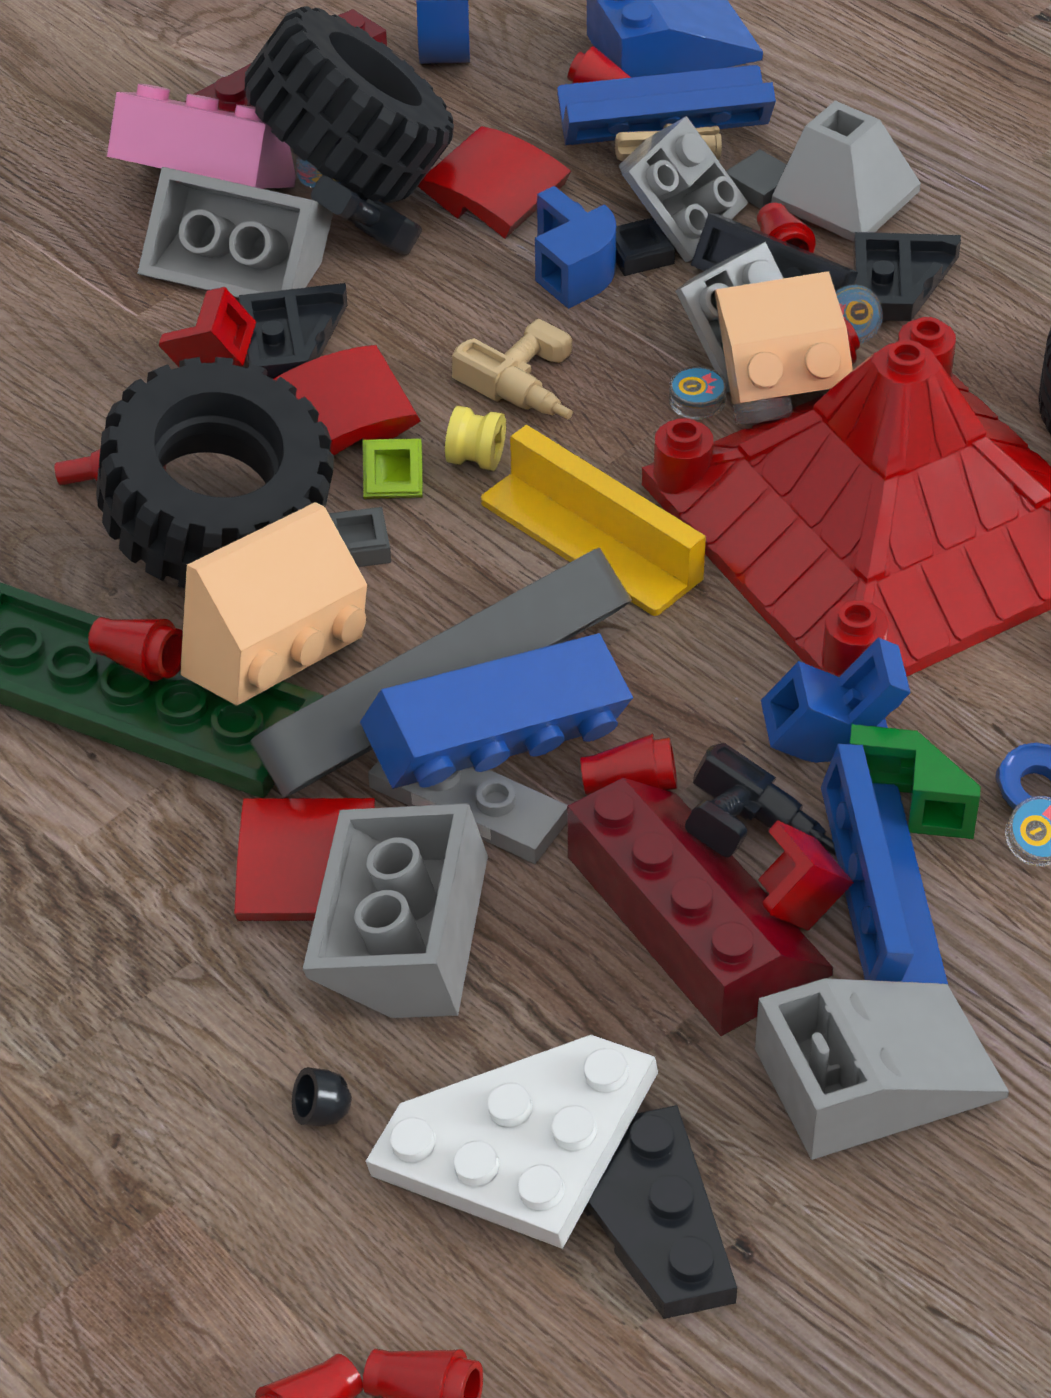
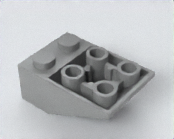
M824 978L759 998L755 1050L811 1160L1008 1098L1009 1091L948 984Z

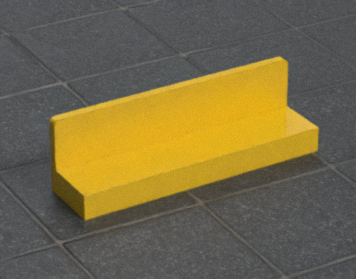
M527 424L510 436L511 474L481 495V505L569 562L594 549L601 548L631 597V602L652 616L660 615L704 580L705 535Z

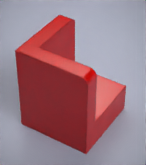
M226 287L206 291L196 326L162 334L159 347L178 367L181 360L200 357L201 363H215L216 357L233 359L232 365L241 367L244 365L256 321Z
M777 820L768 831L783 848L784 852L758 879L769 893L762 902V905L770 915L809 931L854 882L817 838Z

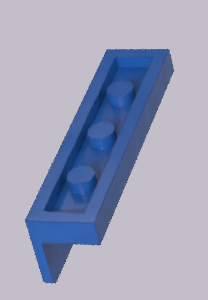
M758 65L564 84L557 88L565 146L613 141L619 132L661 131L665 124H673L686 116L695 128L718 126L719 129L765 125L769 124L776 103L773 82L763 83L761 70Z
M837 744L822 782L821 791L838 864L854 882L845 892L864 979L872 981L948 984L899 788L893 784L872 783L863 745Z

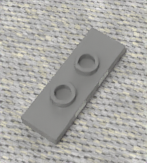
M379 760L368 772L370 788L409 806L469 803L482 840L536 864L568 822V805L491 770L477 772L474 767L454 772L449 778L434 786L422 788L416 782L392 789Z

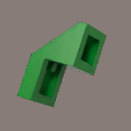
M852 724L850 744L863 745L872 783L893 784L899 788V792L910 793L908 818L910 833L974 839L981 786L916 730Z

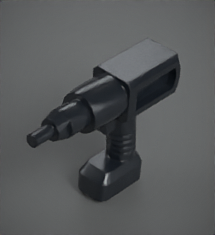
M321 176L311 192V198L334 214L352 222L355 227L401 255H409L422 232L420 225L383 202L365 198L358 191L354 193L328 176Z
M726 743L715 744L707 749L694 773L693 784L714 799L711 801L703 800L692 810L685 823V829L688 833L720 855L731 857L740 848L747 835L746 826L735 816L739 815L745 820L756 818L769 828L779 820L817 838L827 851L836 856L833 840L825 835L827 831L818 821L801 811L803 805L773 784L776 780L775 776Z

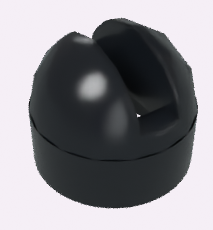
M310 1067L300 1071L292 1092V1111L297 1123L323 1127L337 1124L348 1113L352 1096L347 1088L346 1081L340 1074L328 1069Z

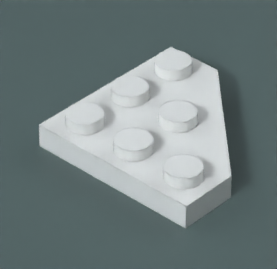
M588 1035L402 1102L397 1107L366 1159L367 1167L372 1177L563 1249L658 1074L655 1057L593 1035Z

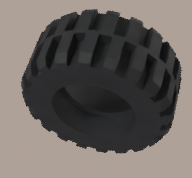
M304 6L288 12L245 72L244 90L246 91L248 102L256 107L255 113L262 122L267 123L271 127V132L281 142L288 144L293 149V153L304 162L307 160L315 166L318 172L335 179L354 193L358 191L365 198L374 201L381 199L383 203H392L408 198L453 139V117L446 110L447 105L441 97L433 92L434 88L414 72L415 69L392 53L393 50L385 44L379 43L370 37L368 32L358 26H352L347 23L346 19L336 14L329 15L320 8L311 9L309 6Z
M200 357L181 360L179 367L171 369L166 364L148 372L147 383L139 379L126 388L122 393V400L112 405L106 417L105 430L102 431L96 489L97 506L103 512L102 523L112 539H120L119 550L131 562L136 564L139 560L146 563V573L161 581H164L166 576L179 580L178 587L185 589L187 564L314 502L326 508L334 468V455L330 452L332 441L327 427L321 421L317 422L319 412L305 396L301 399L296 398V387L281 376L276 381L269 378L265 368L249 363L248 368L232 365L233 359L216 357L215 363H201ZM193 453H218L233 457L247 464L259 474L265 485L245 495L212 497L194 492L182 486L163 467L169 462Z

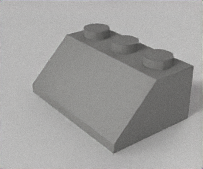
M162 167L137 274L204 290L226 287L234 297L238 298L239 295L306 288L322 263L333 212L314 200Z
M469 803L340 810L304 960L303 971L306 978L390 1018L458 1016L488 859L487 851Z

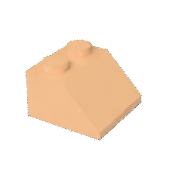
M829 271L715 290L732 404L831 389L853 371L847 327Z

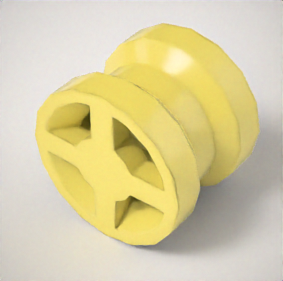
M456 406L447 428L445 441L446 461L459 465L466 460L475 461L481 469L494 471L499 464L504 447L506 433L505 414L489 412L485 416L475 415L471 408Z

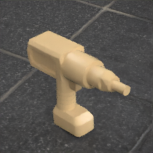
M536 319L525 329L524 336L505 354L473 338L455 348L452 355V378L496 402L503 398L517 407L527 410L533 408L549 415L558 414L569 420L572 417L573 411L561 405V401L552 392L543 388L540 380L529 374L531 373V365L527 363L535 355L550 362L561 363L572 354V338L568 333L541 319Z

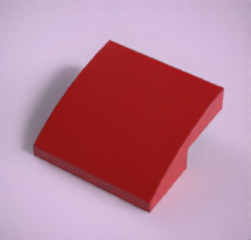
M481 126L432 168L417 187L457 219L469 210L506 239L537 210V194L553 186L560 189L565 185L571 170L541 149L520 138L496 129Z
M377 345L355 347L331 353L301 364L273 379L276 381L281 376L297 388L296 398L301 399L305 396L319 412L317 422L321 421L328 429L332 441L330 452L333 455L338 454L362 438L364 440L393 439L421 422Z
M243 798L235 887L234 914L237 921H314L340 810L376 808L375 798Z

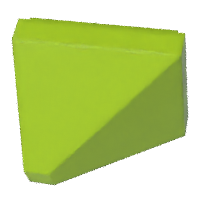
M422 439L363 440L364 499L423 498Z

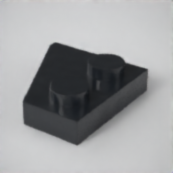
M855 232L853 248L854 270L858 274L854 287L865 289L874 296L879 307L877 321H912L959 258L961 235ZM855 303V310L865 308L864 312L855 313V319H863L867 316L868 307L865 303Z
M340 283L239 295L240 304L256 321L247 351L249 363L265 368L267 376L274 379L301 364L319 358L348 306L346 284Z

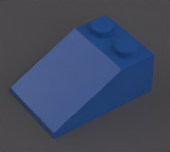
M587 0V36L593 46L630 77L727 68L763 60L762 49L728 0Z

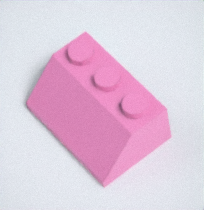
M138 84L137 92H116L107 157L156 168L167 167L261 189L294 187L296 175L290 146L285 142H281L271 132V127L260 120L255 113L256 107L236 105L235 113L218 110V99L187 94L186 102L168 99L170 89L147 84Z

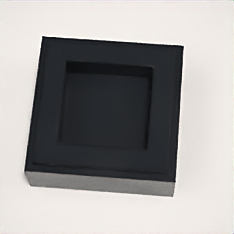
M653 217L616 226V264L624 276L675 264V248Z

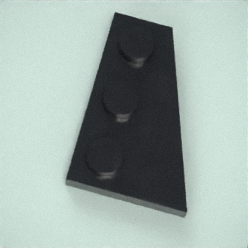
M678 1105L636 1113L583 1211L587 1216L593 1215L614 1243V1253L663 1319L736 1304L737 1285Z

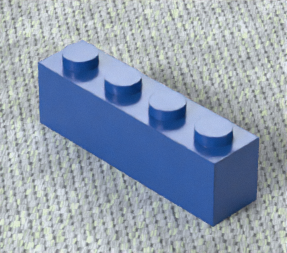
M597 633L381 689L360 723L392 789L418 782L420 787L425 788L441 783L459 770L474 767L475 771L483 772L499 766L513 755L528 751L530 756L536 757L556 749L564 741L582 737L583 741L590 742L602 738L617 727L618 722L616 719L633 699V696L601 634Z

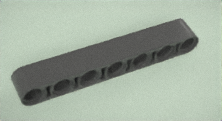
M601 548L594 549L280 720L251 739L250 743L283 798H286L373 750L360 721L381 689L563 643L613 615L628 605L632 599Z

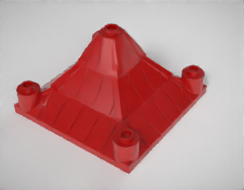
M921 317L908 322L899 331L897 342L890 343L873 353L825 395L794 407L792 411L782 412L766 419L769 421L763 420V422L756 423L752 428L743 429L713 441V434L710 429L693 419L679 418L665 423L655 433L654 462L642 467L641 485L666 512L706 536L705 555L805 664L838 677L878 637L899 645L906 676L908 677L1051 610V466L1038 453L1032 451L1028 444L1007 424L1001 422L998 416L981 399L969 392V388L952 373L956 334L950 326L936 318Z

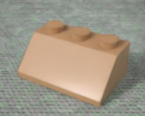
M314 502L187 564L181 676L238 706L362 638L366 624L365 602L367 583L324 506Z

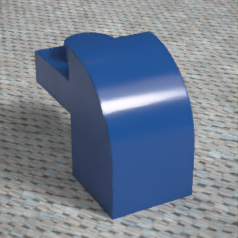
M416 0L419 64L470 63L468 0Z
M553 186L537 194L535 281L569 309L601 293L612 282L616 270V220L612 211L605 204L587 213L578 202L571 200L557 187Z
M878 637L840 677L798 661L761 699L770 747L809 762H831L837 744H850L852 724L888 728L885 718L898 708L902 701L911 693L899 645Z

